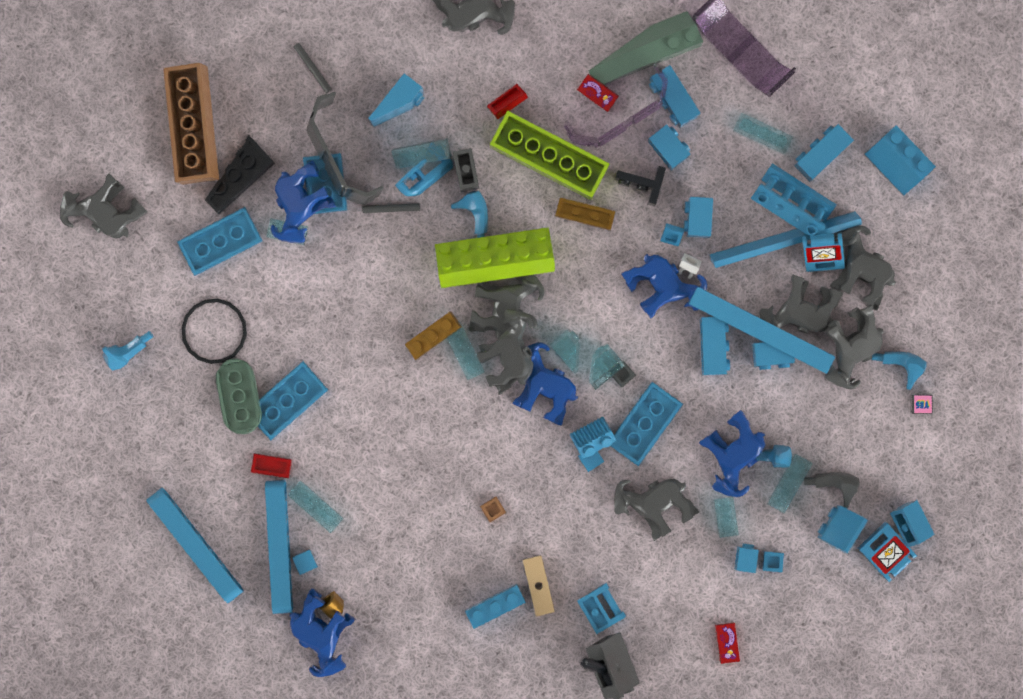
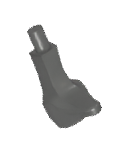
M844 472L816 474V478L804 477V485H816V488L825 486L839 488L843 494L844 508L849 507L860 485L858 477Z

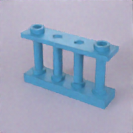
M772 163L761 179L766 185L761 183L751 199L806 235H820L826 227L821 222V219L826 221L837 204ZM772 188L782 193V196L772 191ZM788 199H791L797 204H799L798 207L790 201H788ZM807 209L808 211H810L811 213H813L815 216H814V217L811 216L810 214H808V213L805 212L804 210Z

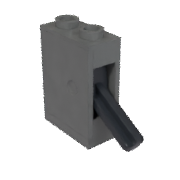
M621 632L605 636L585 648L589 658L584 657L582 662H580V666L585 670L595 673L604 699H621L624 697V694L634 691L633 687L640 682Z

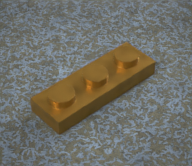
M560 197L555 217L611 231L616 211Z
M450 311L405 343V346L414 359L417 360L462 328L452 311Z

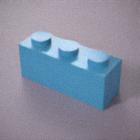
M671 65L650 77L649 81L651 83H649L652 92L654 94L658 93L661 98L659 100L664 110L668 109L671 114L669 118L675 126L678 125L681 128L699 117L700 111Z
M839 124L835 127L831 125L823 132L825 137L821 141L817 138L809 146L811 150L807 154L803 151L796 158L798 162L794 166L809 182L854 141Z
M715 317L700 318L702 375H726L727 371H730V360L726 359V351H729V340H726L729 324Z
M515 584L467 608L465 613L473 629L517 608L526 603L518 585Z

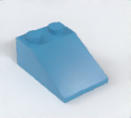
M404 73L368 118L371 125L375 127L413 109L415 105L418 107L424 100L422 86Z
M837 505L836 508L833 507L828 514L830 518L827 523H823L820 526L818 538L833 548L848 554L868 520Z

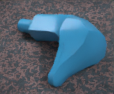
M472 191L459 201L451 204V208L471 211L475 218V234H477V238L485 237V233L488 232L487 204L480 191Z
M148 331L142 336L137 335L132 341L122 347L117 345L111 347L104 346L102 348V355L105 363L112 371L121 369L127 365L132 357L146 347L145 343L154 337L153 334Z
M885 351L884 354H873L871 359L881 361L883 364L903 366L908 373L907 390L912 389L914 383L925 372L927 367L925 360L909 352Z
M774 445L772 449L763 450L762 454L756 459L758 461L771 462L774 468H788L792 461L791 448L785 445Z

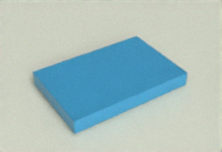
M341 153L331 154L344 179ZM319 156L303 157L304 166L313 160L319 170V176L305 179L307 194L311 195L320 188L325 187L328 196L333 198L337 206L335 208H324L315 214L347 211L346 197L338 195L325 169L323 159H320Z

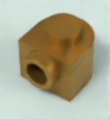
M335 591L322 599L325 601V604L319 608L330 619L333 618L336 611H339L341 614L343 613L344 600Z

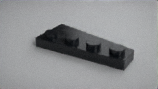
M250 135L246 138L242 148H239L235 154L236 157L232 163L225 169L224 175L216 182L205 199L217 214H221L275 164Z

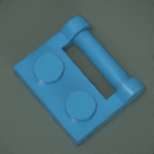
M607 583L577 600L596 634L626 617L624 611L621 612L609 592ZM601 593L615 615L612 618H609L597 598Z

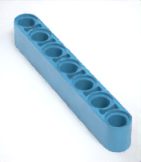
M265 481L272 613H293L286 481Z
M161 487L146 499L152 510L226 603L229 604L244 592L241 585L164 488Z

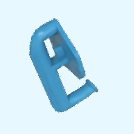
M434 140L427 150H431L442 163L427 175H424L421 171L427 162L426 159L413 167L395 184L403 195L409 197L422 194L453 168L452 160ZM417 178L419 182L410 189L405 185L410 179L413 181Z

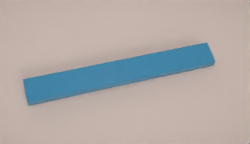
M854 211L821 221L826 227L820 235L832 234L862 224L861 217ZM794 229L709 255L714 267L718 268L802 243V236H806L807 241H809L810 236L799 229Z
M698 286L688 303L826 374L836 358L828 352Z

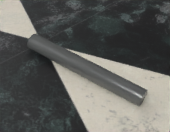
M297 43L294 46L296 52L325 93L330 92L332 88L301 44Z
M420 203L362 206L363 213L420 211Z

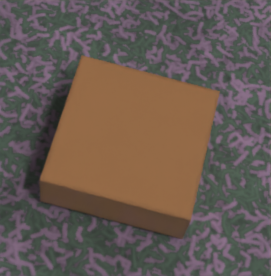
M497 496L480 506L489 522L506 513Z

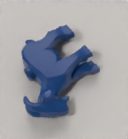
M313 160L298 169L292 176L287 172H282V176L276 182L275 192L278 196L276 202L281 209L284 208L286 220L282 227V232L279 233L278 228L271 225V233L280 241L304 243V233L307 228L299 230L298 227L316 212L324 208L337 207L333 198L328 196L325 187L320 188L311 195H308L303 185L306 178L319 176V170Z
M646 254L644 257L645 265L634 267L621 273L631 292L635 290L637 283L641 280H649L656 291L651 297L640 303L641 308L650 319L666 303L687 297L690 301L697 288V285L681 282L677 276L679 271L673 263L670 265L667 259L659 255L648 256ZM700 274L697 275V279L701 283L698 287L707 290L705 277ZM689 301L684 305V307H691L694 311L699 310L698 308L688 304Z
M537 342L528 345L527 347L532 352L533 370L530 377L526 380L522 394L512 404L530 412L539 394L553 399L552 410L546 413L543 418L562 426L567 401L578 399V396L575 395L576 386L570 379L564 377V372L556 368L551 371L544 367L538 350L543 348L549 351L550 348L547 344Z
M742 410L727 421L729 425L735 426L739 430V439L728 445L719 432L715 430L711 435L706 436L699 442L700 445L708 448L715 455L725 479H721L718 475H715L716 482L712 485L713 489L732 497H741L749 491V486H746L743 490H738L740 470L746 465L750 468L757 463L758 460L756 458L762 454L765 447L763 438L765 434L762 432L754 434L752 432L750 423Z
M312 588L304 601L302 612L300 614L293 612L289 615L291 617L290 627L293 636L299 640L301 646L305 648L310 647L317 652L320 668L313 664L312 667H309L310 673L315 677H325L346 668V664L342 661V654L337 658H334L333 654L340 634L356 619L348 613L342 616L339 611L335 612L329 624L317 618L314 611L316 608L322 607L325 601L320 599L322 595Z

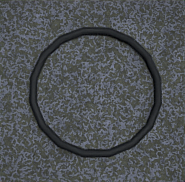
M218 298L206 299L194 305L185 315L181 327L182 341L188 352L197 360L209 364L224 363L235 357L242 349L247 336L246 321L240 310L232 303ZM218 302L228 305L238 314L242 322L243 336L240 345L231 355L223 359L209 360L200 357L191 350L186 340L185 327L189 316L196 308L206 303Z

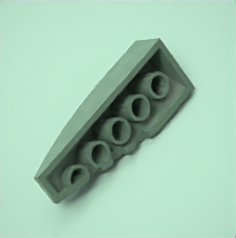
M688 11L651 25L591 68L589 73L606 85L701 47L703 40L696 23Z

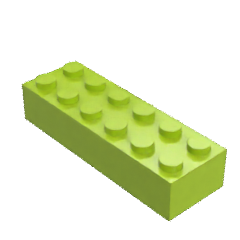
M509 111L506 112L490 143L491 149L589 200H592L610 163Z
M549 227L435 244L441 288L555 272Z

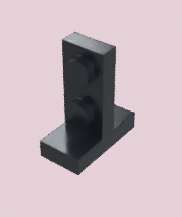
M658 166L654 180L619 170L616 173L615 180L622 186L629 187V184L637 186L636 189L647 192L648 189L651 190L647 205L655 207L666 167Z

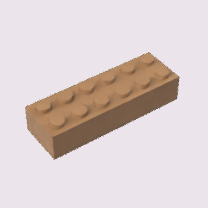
M193 63L163 68L175 182L185 185L219 180L208 67L202 63Z

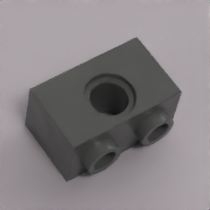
M472 148L454 151L453 156L460 192L479 189Z

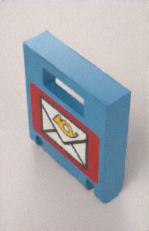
M834 233L810 236L811 244H807V237L802 236L806 272L845 269L842 233H838V241H834Z
M886 522L857 548L888 582L892 580L888 575L889 573L896 577L911 562L907 557L908 555L914 559L917 557ZM881 534H883L885 537H887V538L873 551V549L870 547V545H871Z

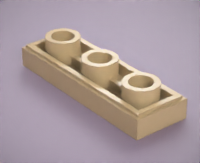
M542 556L523 559L536 617L555 612ZM537 582L542 583V588L537 589L535 584Z

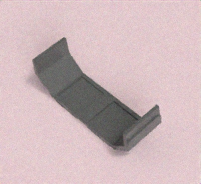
M335 91L330 94H323L316 99L307 125V134L320 159H323L325 169L338 195H341V197L345 196L352 202L366 205L379 197L384 187L380 186L370 192H365L346 185L314 121L317 110L331 105L336 96Z

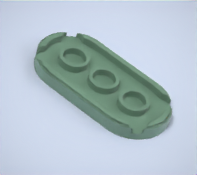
M229 359L221 365L216 373V385L223 422L228 429L236 434H248L259 426L262 418L255 374L247 362L240 359Z

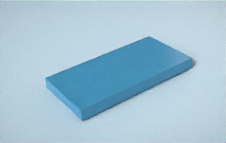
M246 207L177 241L193 275L196 276L261 243L263 240Z
M304 361L259 399L262 418L258 427L270 441L328 391L327 387Z
M651 382L614 433L616 441L612 443L611 447L639 466L683 404Z

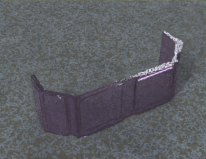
M708 0L693 15L692 18L702 31V34L755 88L768 97H771L796 73L795 67L789 69L779 63L731 14L723 0Z
M656 62L654 63V69L662 80L658 99L602 136L594 138L577 134L569 121L566 120L564 128L572 143L589 147L594 145L595 148L601 147L626 131L630 125L637 124L660 109L663 105L662 97L665 98L668 85V77L664 70Z

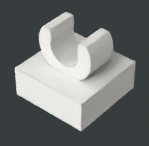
M684 253L679 265V274L681 275L683 270H687L690 272L688 278H692L693 274H697L702 261Z

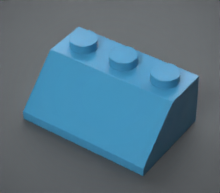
M897 125L864 154L903 196L936 167Z

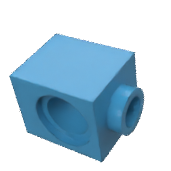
M743 544L742 547L737 546L734 569L736 571L756 573L759 550L754 549V545Z

